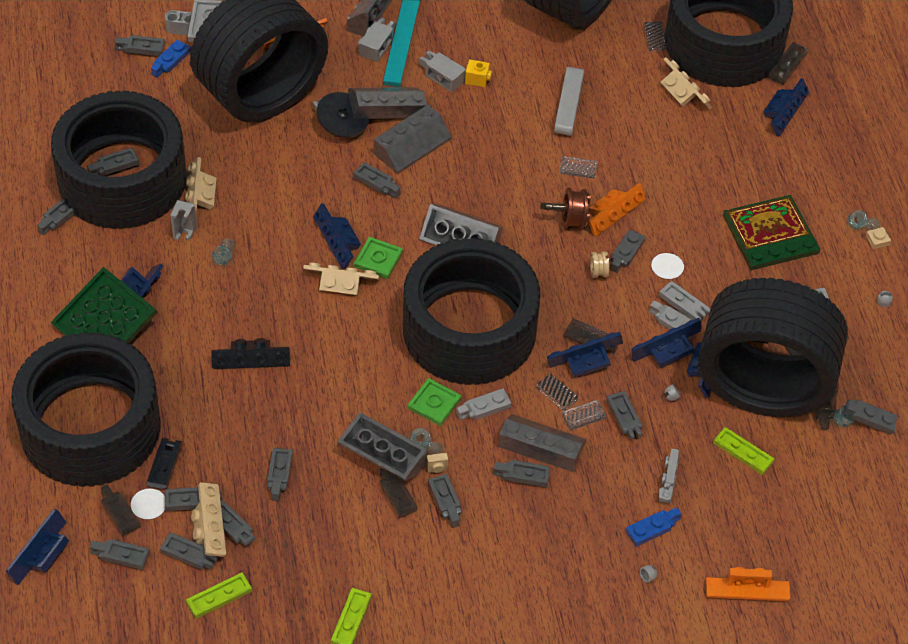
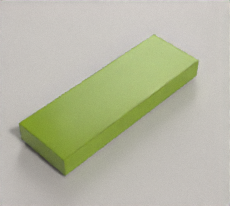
M726 427L714 439L713 444L761 475L774 462L773 457Z
M243 572L186 599V603L195 619H198L252 592V587Z
M355 588L351 589L331 638V644L354 643L372 598V593Z

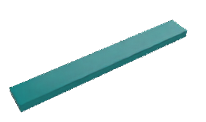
M402 0L383 85L401 87L421 0Z

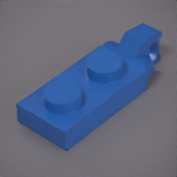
M176 40L154 61L151 67L152 75L158 78L164 71L170 72L191 52V47Z
M678 508L668 512L666 510L657 512L626 527V533L636 547L671 531V528L675 526V522L680 520L682 513Z

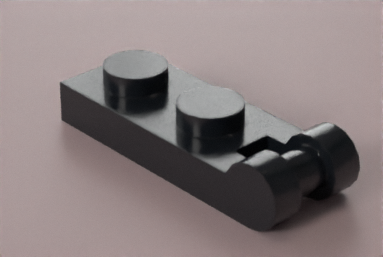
M168 438L161 439L147 480V486L168 489L179 453L182 450L183 441L176 440L173 442L169 441Z

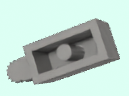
M381 17L378 22L375 21L371 27H368L365 36L360 38L358 42L359 56L378 62L393 41L395 22L390 21L388 25H385L386 20Z
M427 51L425 53L426 58L420 57L418 59L419 64L426 69L425 76L452 93L465 82L466 69L440 52L435 54L432 51Z

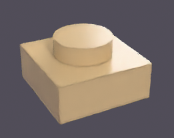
M884 227L866 232L865 236L873 249L889 246L891 243V239Z
M447 453L427 455V472L439 473L447 470Z

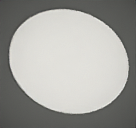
M670 253L657 255L651 264L654 273L665 279L676 278L684 270L682 260Z
M156 489L141 490L132 498L131 509L139 518H156L165 510V496Z

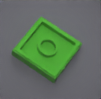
M369 237L356 258L354 267L363 271H375L376 275L389 279L403 254V248Z
M428 378L409 402L407 409L442 426L461 401L462 395Z

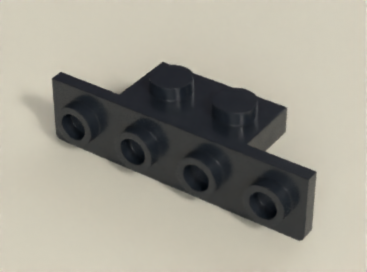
M257 338L251 341L237 339L231 341V349L211 350L212 368L290 366V347H270V340L264 338Z

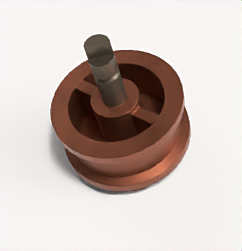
M566 188L563 204L541 202L540 209L562 211L563 228L578 226L579 229L583 230L586 222L590 220V211H587L588 204H590L591 194L587 193L586 189L572 191L571 188Z

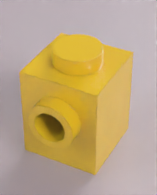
M469 59L465 74V84L486 88L487 81H491L492 71L489 70L490 63Z

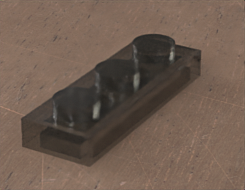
M793 42L770 71L768 78L784 85L807 55L808 49Z

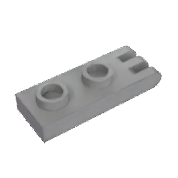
M673 281L669 282L659 292V297L692 320L697 318L701 320L706 314L710 313L708 306Z

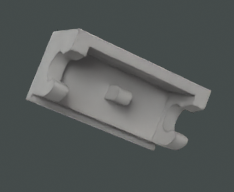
M177 200L170 215L173 239L179 240L182 233H187L186 240L188 241L198 228L195 204Z

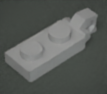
M653 301L650 305L649 312L655 315L659 324L669 330L692 320L667 305L663 306L659 302ZM694 335L688 337L687 339L690 341Z
M503 388L466 401L464 405L457 407L456 415L459 420L468 417L477 420L509 409L512 403Z
M671 449L670 456H666L665 468H668L667 473H663L662 485L664 487L659 489V502L671 503L679 464L678 449Z

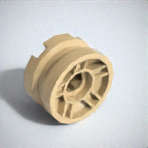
M602 251L599 254L591 252L590 268L592 278H598V276L607 278L609 276V258L605 257L608 256L607 251Z

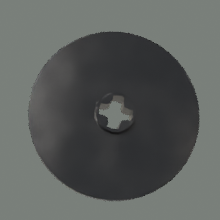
M333 92L327 94L317 105L316 116L318 122L332 135L351 138L360 135L367 128L369 119H354L348 93Z

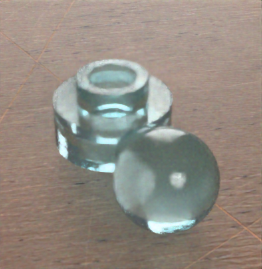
M861 210L853 211L848 215V224L853 229H860L866 226V229L869 231L881 226L878 219L870 218L868 220L867 215ZM855 217L858 219V223L854 221Z
M223 239L220 246H217L212 252V257L217 264L226 265L231 260V252L235 248V243L232 239Z
M846 402L844 406L834 412L836 423L842 427H848L854 422L852 415L845 413Z
M418 428L412 432L410 439L426 447L429 455L443 453V446L439 442H431L430 434L426 429ZM418 435L424 436L423 442L417 441Z

